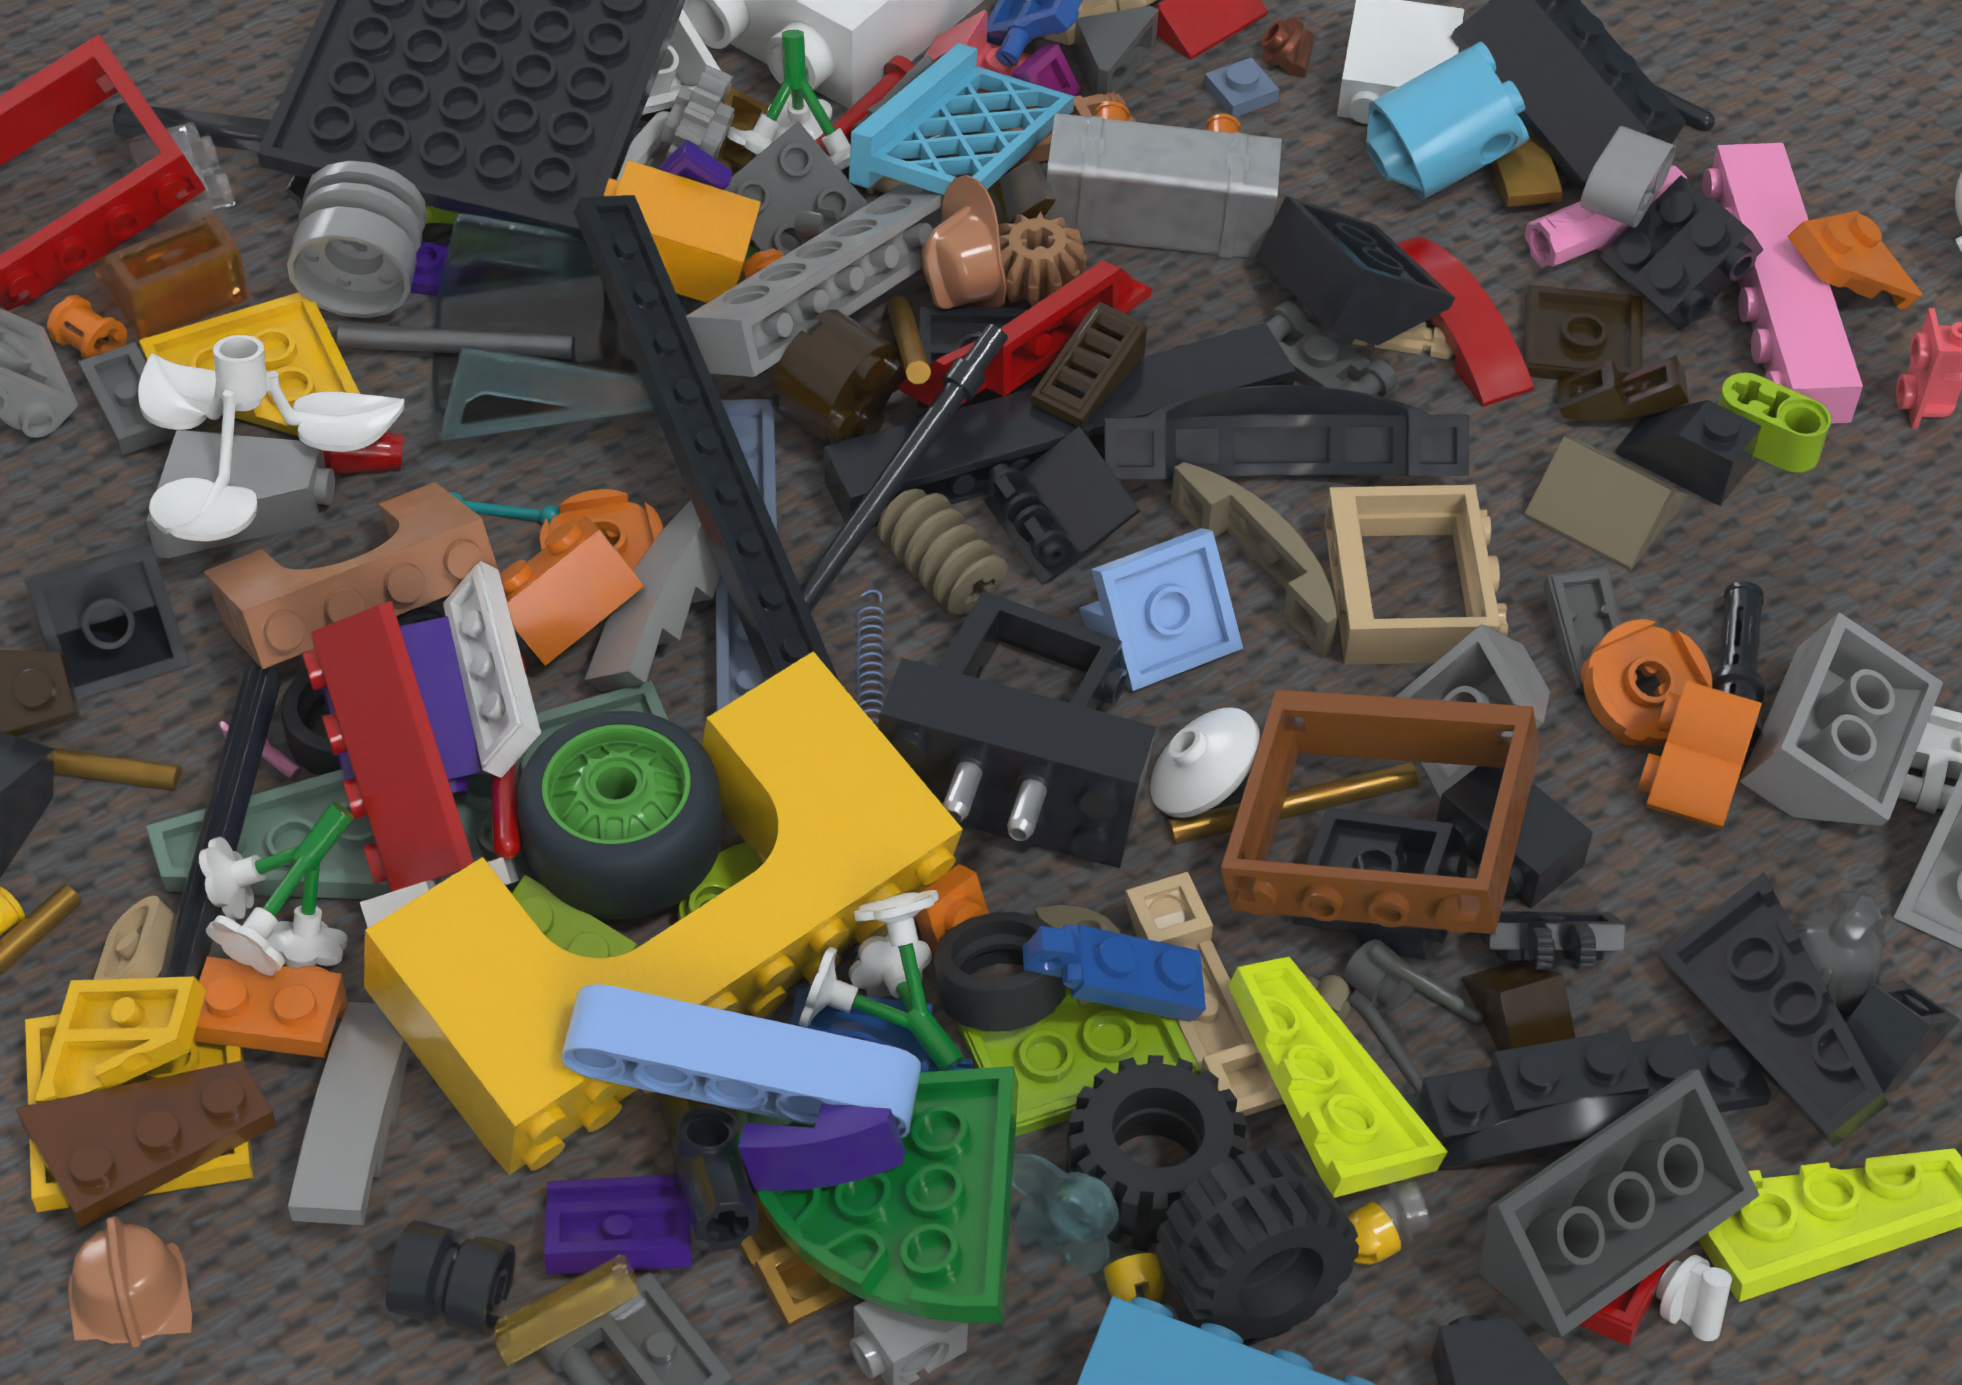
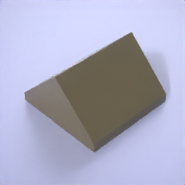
M1564 436L1525 511L1524 517L1631 571L1687 500L1689 494L1584 441Z

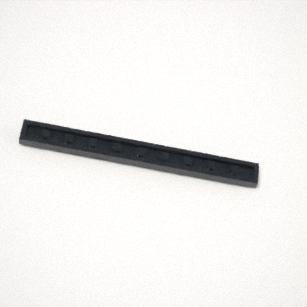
M635 195L581 197L573 212L765 681L813 651L839 681Z

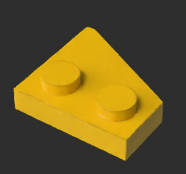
M194 976L71 980L34 1101L41 1103L112 1088L189 1053L207 990Z

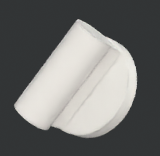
M1692 1255L1683 1263L1678 1260L1674 1261L1663 1273L1656 1290V1297L1661 1300V1317L1672 1324H1676L1681 1319L1691 1327L1694 1336L1700 1340H1716L1720 1335L1732 1282L1731 1275L1724 1269L1710 1268L1709 1262L1699 1255Z

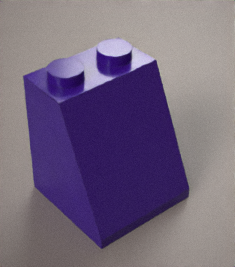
M447 616L400 626L452 794L469 791L468 778L478 777L482 770L449 618ZM326 687L322 688L328 715L333 714L334 711ZM347 752L338 754L343 781L354 778Z

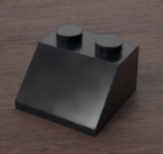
M148 542L23 578L47 651L60 652L64 656L76 700L190 666L152 544Z

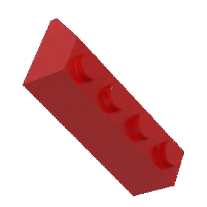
M392 601L377 605L312 631L311 641L314 649L302 652V656L313 691L326 687L334 713L323 716L322 720L333 755L347 752L354 778L342 781L354 820L367 817L375 842L363 846V850L374 885L387 881L390 892L424 881L439 879L457 873L474 863Z

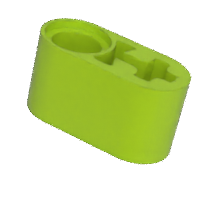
M1752 373L1734 374L1725 380L1717 405L1761 426L1753 453L1754 457L1789 472H1805L1817 465L1831 424V415L1823 404Z

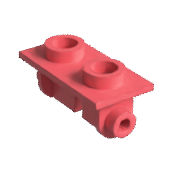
M1935 308L1928 309L1921 332L1913 334L1910 342V365L1907 374H1900L1896 384L1897 406L1899 409H1908L1912 429H1918L1922 417H1946L1951 415L1956 408L1962 389V322H1956L1952 326L1939 325Z

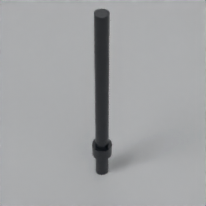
M988 324L964 359H955L942 377L945 385L800 584V589L810 612L818 604L964 399L972 400L986 381V377L983 374L1008 340L1006 333L999 327Z

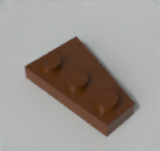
M242 1061L15 1108L20 1123L79 1227L106 1215L277 1126L271 1107Z

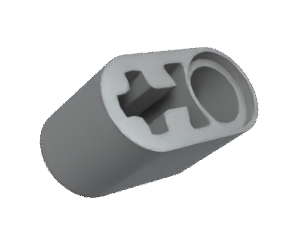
M1620 126L1589 175L1581 198V208L1634 228L1637 227L1666 180L1675 156L1676 145Z

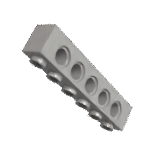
M898 185L687 315L686 318L709 373L755 377L781 360L789 344L801 330L811 335L822 325L821 322L814 319L821 312L836 309L849 316L922 269L920 260L921 250L933 229L941 224L944 195L914 185Z

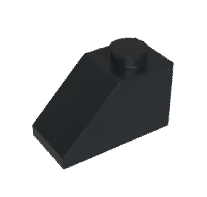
M1709 400L1643 416L1617 447L1615 453L1721 506L1748 472L1761 426Z
M1902 980L1872 985L1846 1024L1882 1091L1888 1093L1901 1087L1960 1019Z

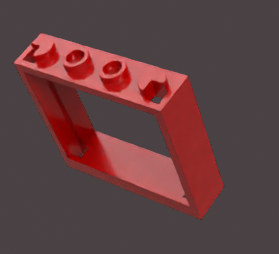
M100 34L0 96V166L117 92L121 95L161 154L0 255V303L6 311L33 301L206 190L178 145Z

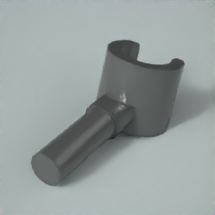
M820 207L815 209L814 212L804 211L795 219V232L800 238L804 239V244L840 222V216L835 210Z

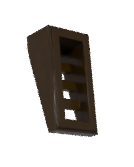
M1098 302L1082 320L1031 394L1030 403L1082 428L1145 356L1146 325L1140 320ZM1092 352H1095V353H1097V354H1099V355H1101V356H1103V357H1105V358H1107V359H1109V360L1107 361V360H1105V359H1103V358H1101V357H1099V356L1093 354ZM1078 369V370H1080V371H1082V372H1084V373H1086V374H1088V375H1090V376H1092V377H1094V378H1096V379L1094 380V379H1092V378H1090V377H1088V376H1085V375H1083V374L1077 372L1076 370ZM1065 385L1084 394V396L1080 399L1060 388Z

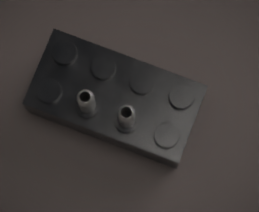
M901 658L880 711L878 729L961 827L981 830L1016 840L1022 844L1035 845L1072 855L1087 862H1097L1116 868L1121 867L1139 808L1156 726Z

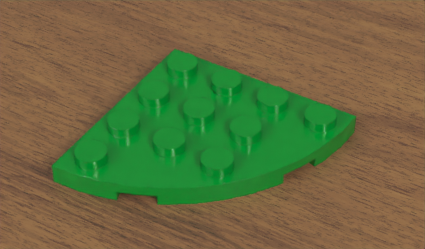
M1014 1066L921 1072L910 1131L905 1137L901 1138L906 1152L903 1164L870 1177L834 1186L787 1191L755 1190L766 1216L782 1239L805 1263L830 1282L859 1298L893 1311L926 1319L959 1323H1003L1019 1086ZM736 1110V1118L740 1123L739 1141L745 1123L815 1127Z

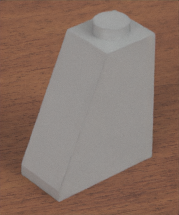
M176 430L157 490L166 483L183 478H202L215 483L219 473L221 434ZM233 435L231 474L228 486L244 487L255 492L258 509L254 520L247 528L231 537L215 541H192L177 538L172 534H164L154 525L149 512L146 522L155 556L158 558H171L315 525L320 505H330L335 491V473L333 469L326 468L323 450L310 447L298 440Z

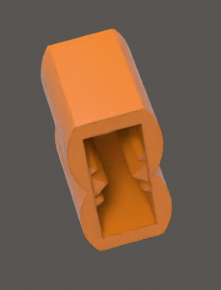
M1685 680L1681 695L1668 692L1657 729L1669 732L1662 756L1648 754L1638 786L1639 791L1649 793L1646 808L1722 831L1762 703Z

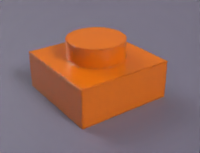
M961 864L955 866L922 891L937 890L939 900L934 902L933 906L922 909L915 915L922 940L928 944L934 955L937 944L951 928L969 918L989 913L977 873Z

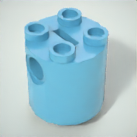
M1478 42L1369 103L1366 147L1375 168L1386 182L1392 180L1408 186L1419 200L1432 196L1529 141L1526 127L1517 115L1525 110L1524 101L1512 81L1508 80L1503 84L1495 74V61L1483 42Z

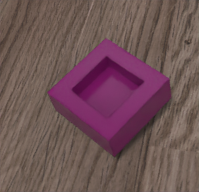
M1058 43L1043 45L1010 74L1011 77L1072 96H1076L1081 91Z

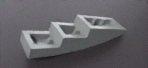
M691 500L659 533L633 571L644 587L614 610L604 626L585 677L586 682L601 692L645 684L657 645L680 641L690 604L713 599L721 571Z
M348 1002L334 1037L316 1092L289 1199L288 1209L292 1221L364 1225L373 1177H380L389 1128L395 1125L410 1049L376 1003Z

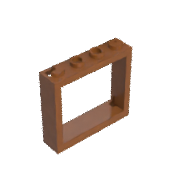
M1276 690L1221 865L1231 910L1248 912L1254 915L1274 914L1307 917L1319 921L1341 920L1374 923L1385 927L1408 926L1442 929L1454 933L1496 934L1540 752L1533 706ZM1295 717H1303L1304 723L1296 722ZM1501 731H1511L1513 735L1512 737L1501 736ZM1298 754L1504 768L1477 879L1267 861Z

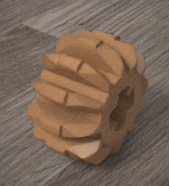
M1042 211L1033 219H1028L1017 213L1013 224H999L1001 261L1005 272L1006 293L1010 303L1026 299L1031 307H1033L1038 301H1042L1086 271L1087 255L1084 253L1080 230L1068 228L1064 216L1050 221L1044 218Z

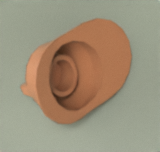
M968 175L953 179L946 188L942 202L941 224L933 229L921 250L922 272L930 287L932 298L937 308L949 309L969 304L971 307H1001L1005 302L1007 286L1001 261L999 228L995 206L987 189L978 179Z
M116 1216L107 1218L106 1228L98 1231L86 1240L74 1258L72 1275L70 1276L68 1286L74 1341L99 1339L111 1344L130 1343L131 1347L135 1348L140 1346L141 1340L154 1335L191 1333L192 1309L186 1268L178 1246L173 1242L165 1244L161 1238L147 1228L133 1224H123Z

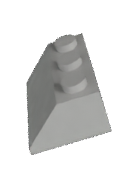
M1838 612L1797 647L1764 723L1761 735L1758 737L1739 782L1794 818L1882 826L1891 817L1943 682Z

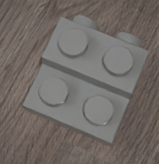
M0 308V418L12 428L22 429L24 434L29 437L38 438L46 436L55 431L76 409L78 403L44 327Z

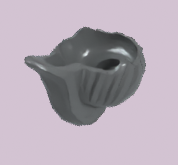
M1837 891L1829 907H1821L1815 912L1806 913L1793 924L1838 1011L1848 1014L1857 1008L1872 985L1879 984L1881 976L1882 945L1885 942L1883 930L1886 920L1883 918L1874 897L1864 892Z

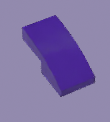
M821 1104L814 1128L745 1123L738 1145L754 1189L767 1191L806 1190L857 1181L903 1164L906 1153L890 1108Z

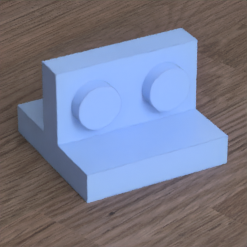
M1200 528L1091 569L1099 600L1079 608L1082 620L1086 628L1122 641L1120 667L1127 670L1125 682L1127 689L1132 691L1243 649L1213 531Z

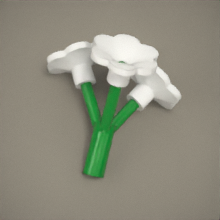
M786 30L782 33L784 80L772 104L769 106L767 114L761 113L753 130L743 131L730 126L727 137L758 155L799 121L814 140L824 133L825 136L821 140L830 154L829 158L841 171L850 166L851 144H849L841 128L835 130L831 123V105L827 101L816 97L806 79L804 32L801 30Z
M332 802L299 846L263 859L258 855H252L243 859L238 852L232 850L229 843L222 837L210 840L208 848L200 851L199 864L206 877L205 890L207 896L214 906L222 907L225 916H217L214 921L210 922L206 928L208 936L216 943L222 945L223 951L233 960L243 965H250L258 972L267 976H273L284 964L288 967L300 968L316 964L333 966L341 962L343 950L347 947V935L341 930L329 928L321 921L322 911L316 907L320 862L353 821L354 816L340 804ZM294 863L263 908L256 907L243 926L234 922L244 918L246 909L251 908L254 904V894L250 885L265 880L267 872ZM304 876L302 904L294 910V921L278 922L275 918L276 914Z
M937 890L903 893L885 900L859 906V910L854 911L855 921L878 920L885 922L888 929L887 936L870 937L859 946V960L850 967L848 975L853 985L837 980L835 957L838 949L829 946L812 983L805 1003L806 1006L798 1025L807 1028L818 1012L826 1006L848 1014L851 1008L909 1029L940 1071H950L963 1061L964 1056L927 1008L922 986V970L931 962L932 952L926 942L918 941L913 918L922 909L933 906L934 902L939 900ZM858 989H865L868 997L881 998L892 995L895 998H900L908 1013L857 994Z

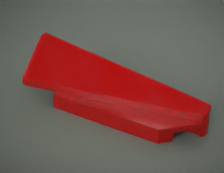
M1103 260L1000 328L1006 333L1008 340L983 374L986 377V381L977 393L988 388L1005 397L1053 364L1082 320L1098 302L1126 314L1151 297L1152 288L1136 281L1122 269ZM975 342L946 354L929 365L930 377L925 383L914 384L906 379L898 385V389L930 406L945 385L942 377L956 358L964 359Z

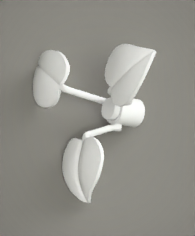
M247 335L225 337L214 345L215 371L175 364L152 353L144 366L138 388L140 410L148 422L162 428L185 430L200 425L206 418L217 420L222 414L223 421L219 473L215 483L202 478H183L166 483L153 494L150 500L149 512L151 520L164 534H172L177 538L192 541H215L238 534L252 523L258 509L255 492L244 487L228 486L231 474L235 411H248L257 408L267 391L270 392L285 422L289 425H299L298 436L300 441L313 448L334 452L358 450L377 441L403 412L404 398L345 392H318L298 398L294 402L292 409L279 386L278 372H266L264 344L259 339Z

